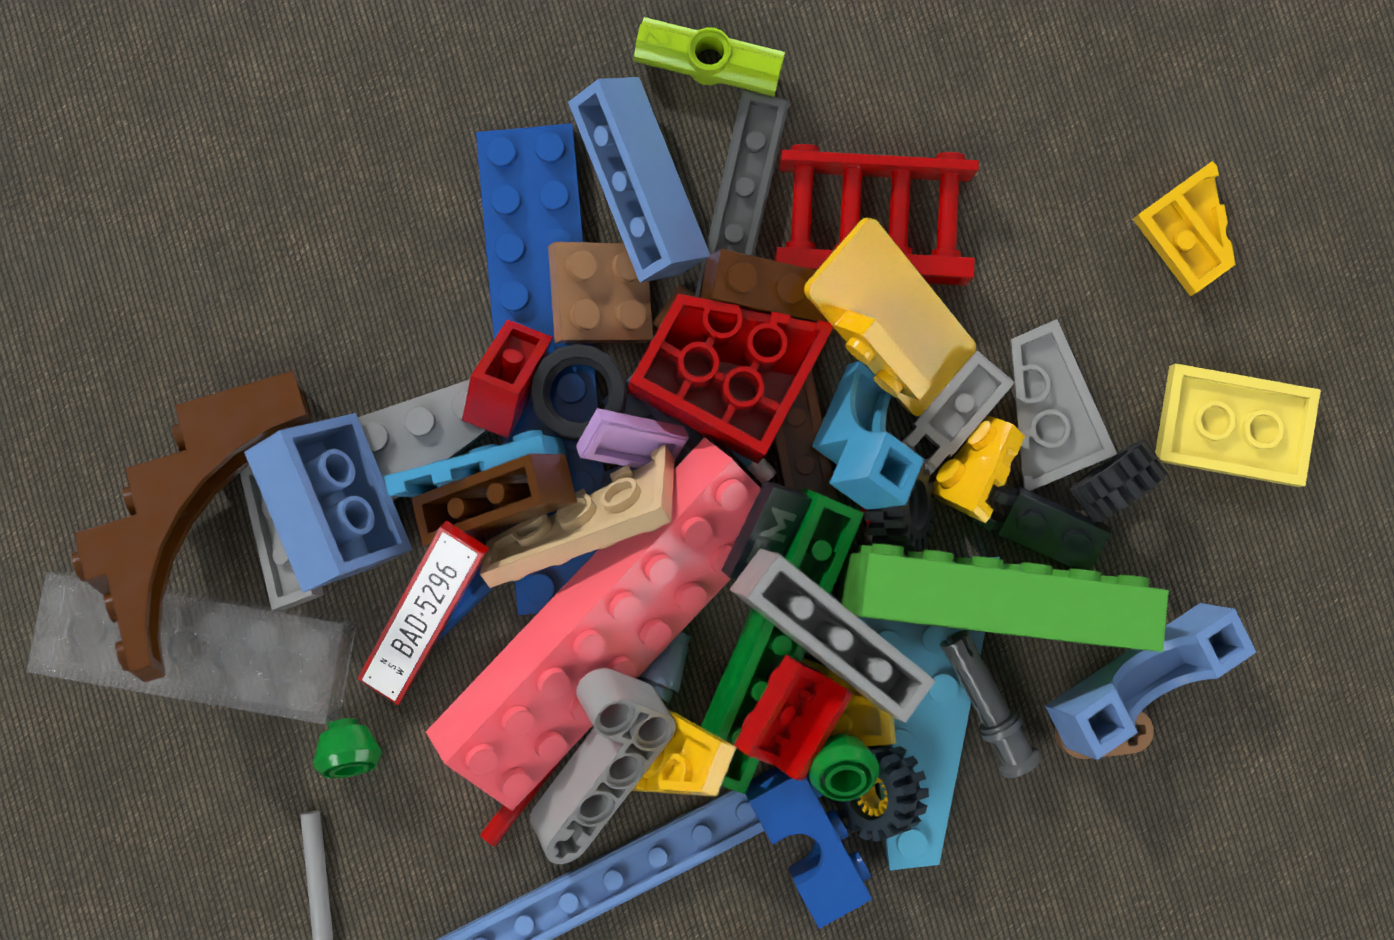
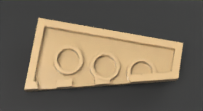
M664 444L651 451L650 454L653 461L632 471L630 466L626 465L611 473L610 477L613 482L598 491L588 495L583 488L576 492V504L559 509L557 513L550 517L544 514L519 523L486 541V546L490 549L482 561L481 577L490 588L508 581H517L530 573L552 565L564 564L571 558L596 549L608 548L618 541L643 532L655 531L662 525L670 523L675 458L667 445Z

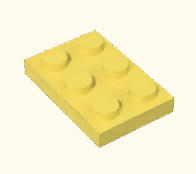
M1175 363L1169 366L1155 453L1162 463L1295 487L1306 486L1321 390Z

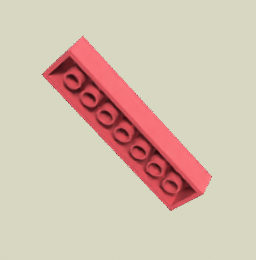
M704 437L674 469L671 522L662 525L655 531L643 532L618 541L608 548L598 549L426 731L444 764L513 811L593 726L576 695V689L580 680L589 672L600 668L612 669L637 679L731 579L722 571V568L761 488L732 458Z

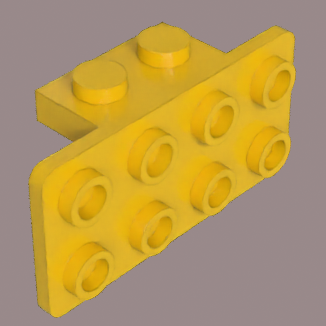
M863 218L805 285V295L847 342L845 344L846 349L856 359L871 369L875 374L873 377L875 382L884 391L894 396L908 413L915 416H920L976 351L975 341L875 219Z

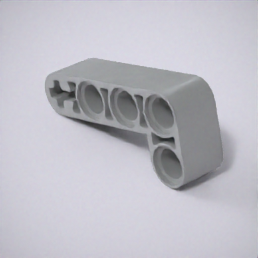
M607 668L595 669L580 680L576 689V695L594 728L534 806L530 814V823L550 862L554 864L569 863L579 858L673 737L676 723L657 691L650 684Z

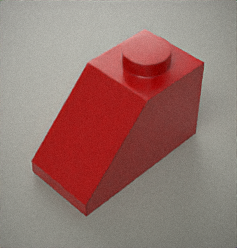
M507 319L470 376L462 421L509 438L527 407L531 397L533 375L542 360L546 358L553 337Z

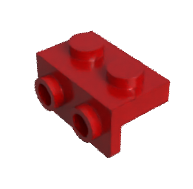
M786 655L780 666L772 672L768 681V687L754 711L744 720L742 731L734 746L750 757L775 765L791 778L803 781L811 768L814 758L821 751L849 703L852 692L819 670Z

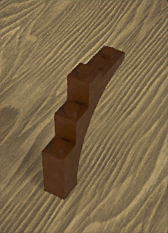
M294 371L175 405L179 423L172 425V432L180 452L125 468L129 486L123 488V497L131 516L74 533L78 551L72 553L75 572L81 582L86 581L98 592L104 594L107 613L113 623L118 622L122 640L115 642L118 661L124 671H129L144 683L166 676L161 645L163 598L174 560L191 526L213 497L244 468L249 466L245 451L280 430L312 423L303 389Z

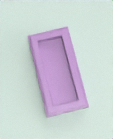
M597 408L576 448L580 458L640 468L653 461L650 452L664 444L667 445L676 460L689 436L685 427L681 425Z

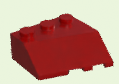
M678 294L631 377L627 393L758 464L766 455L827 341L833 326L825 321H805L790 318L791 315L777 312L768 314L739 308V305Z

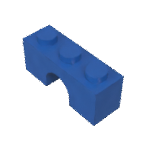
M775 766L752 779L745 794L772 845L793 834H805L814 838L813 847L804 859L788 867L798 892L818 928L824 927L872 900L864 884L872 876L857 850L848 855L841 840L848 837L849 834L835 809L825 813L818 800L823 795L812 786L809 771L803 781H798Z

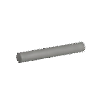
M320 810L303 812L300 814L312 937L313 940H333Z

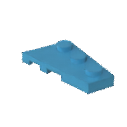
M542 430L523 432L513 437L514 442L500 446L498 444L481 446L469 451L470 454L386 475L384 480L388 496L415 497L530 453L565 454L567 458L563 438L545 436Z

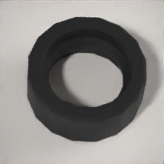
M574 344L558 348L542 360L533 375L530 396L534 411L547 429L565 440L579 441L590 422H570L559 416L552 406L550 398L551 384L557 374L566 367L581 364L598 370L606 379L609 389L608 403L604 410L622 414L625 411L627 389L623 374L609 355L593 346Z

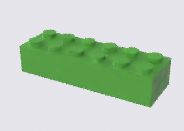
M885 544L859 545L858 553L847 554L841 567L837 601L856 617L1163 652L1169 590L1149 588L1150 578L1118 575V577L1103 576L1101 572L1082 569H1070V571L1055 570L1053 566L1035 563L1007 564L1003 563L1004 560L975 556L972 558L956 557L955 563H953L954 553L923 550V552L908 551L907 557H903L904 547Z

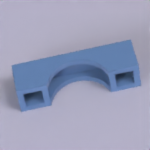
M1199 603L1165 626L1163 652L1130 649L1046 704L1045 708L1067 749L1098 760L1138 733L1135 727L1136 719L1140 712L1153 700L1185 684L1201 680L1218 679L1255 654L1256 650L1235 609Z

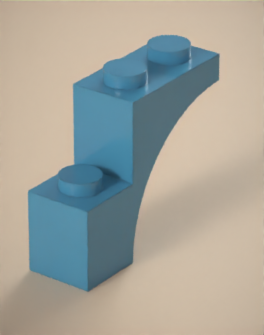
M858 361L847 365L812 447L837 464L829 484L866 510L906 505L924 459L886 432V415L891 395L875 382L873 378L875 374L871 369Z

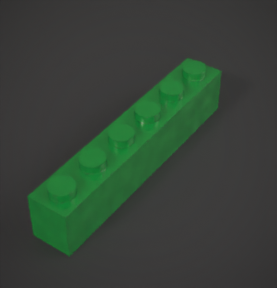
M802 487L801 492L810 497L812 502L784 559L830 595L864 513ZM752 607L701 725L703 729L734 745L742 731L744 720L754 711L768 687V681L772 672L780 666L786 655L802 661L806 652L805 649ZM736 747L721 786L745 795L759 760L746 755Z

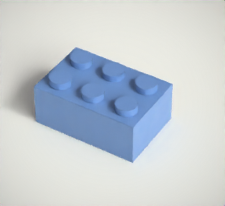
M356 413L280 430L244 452L302 593L376 568L413 550L392 498L388 496L386 484Z

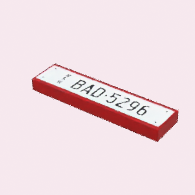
M448 521L441 525L357 679L399 705L408 694L490 548Z

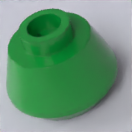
M344 718L335 720L328 724V730L319 735L313 759V768L322 777L329 779L358 776L376 768L382 757V750L369 728L365 725H359L357 719Z
M844 733L828 737L821 751L814 758L809 770L810 782L814 789L820 794L837 801H849L863 796L875 785L880 774L877 758L863 741L854 735Z

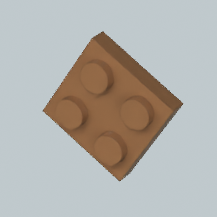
M554 242L548 246L555 344L647 343L653 340L649 281L639 283L624 243Z

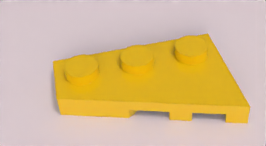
M668 709L676 723L675 733L632 791L717 796L736 746Z

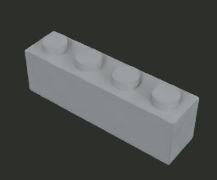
M760 548L729 589L879 709L906 723L936 681L779 554Z

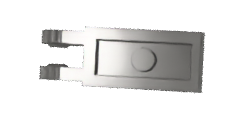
M976 351L913 423L912 427L914 429L906 436L902 443L914 451L915 445L924 436L937 447L923 461L925 463L924 469H928L931 475L946 457H951L1015 382L979 351Z

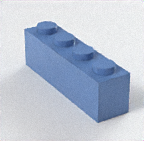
M639 77L597 79L568 103L639 283L679 276L706 260L710 253Z

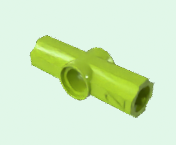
M644 17L636 39L634 62L690 75L696 82L702 85L713 86L722 83L775 96L785 52L728 38L723 31L717 28L706 27L695 30ZM712 49L717 51L722 56V59L718 63L707 65L700 62L697 55L701 51Z

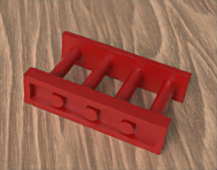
M796 144L791 146V150H782L779 172L794 173L791 241L786 242V247H777L774 261L818 270L860 222L862 176L891 178L889 236L928 284L966 286L974 278L975 258L961 257V251L956 250L959 182H970L979 170V160H965V155L959 152L938 153L936 158L820 152V147L812 144ZM814 174L843 175L839 244L834 245V250L815 249V243L810 242ZM911 179L940 181L937 249L932 250L931 255L912 254V248L908 247Z

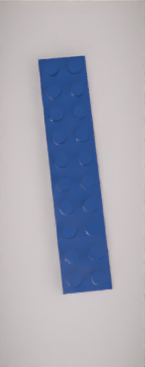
M573 124L476 132L494 339L508 319L552 336L553 339L547 356L558 348L574 344L593 346V343L555 344L548 246L554 242H584ZM577 364L566 367L557 374L551 384L550 398L552 406L559 416L570 422L577 423L591 420L596 409H599L596 369L588 365ZM530 397L527 407L510 437L502 436L503 445L514 442L513 437L515 435L531 430H542L545 436L562 437L545 427L536 415ZM563 439L575 493L584 488L586 493L590 495L603 488L601 479L604 478V462L580 458L576 448L578 441ZM557 510L547 513V516L550 517L557 513ZM598 549L571 558L564 564L552 565L530 573L524 578L515 581L518 615L539 613Z

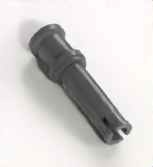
M962 630L948 636V641L943 640L940 643V647L947 659H949L955 674L982 722L979 726L980 735L983 741L991 743L1001 762L998 768L1004 778H1015L1030 772L1041 763L1043 757L1038 748L1031 747L1021 728L1023 720L1019 712L1009 709L1003 700L995 681L976 649L969 631Z

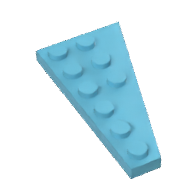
M857 617L936 680L906 723L894 717L896 743L893 744V748L903 747L907 750L904 758L914 756L919 762L913 767L915 773L924 771L926 779L919 781L920 788H928L929 797L920 800V802L928 805L925 814L918 816L922 821L917 826L910 828L911 830L884 839L889 870L939 865L971 702L949 659H947L944 651H942L940 643L943 640L948 641V636L964 629ZM968 630L978 653L981 655L985 632ZM877 783L880 800L887 796V794H884L886 788L881 787L883 783Z

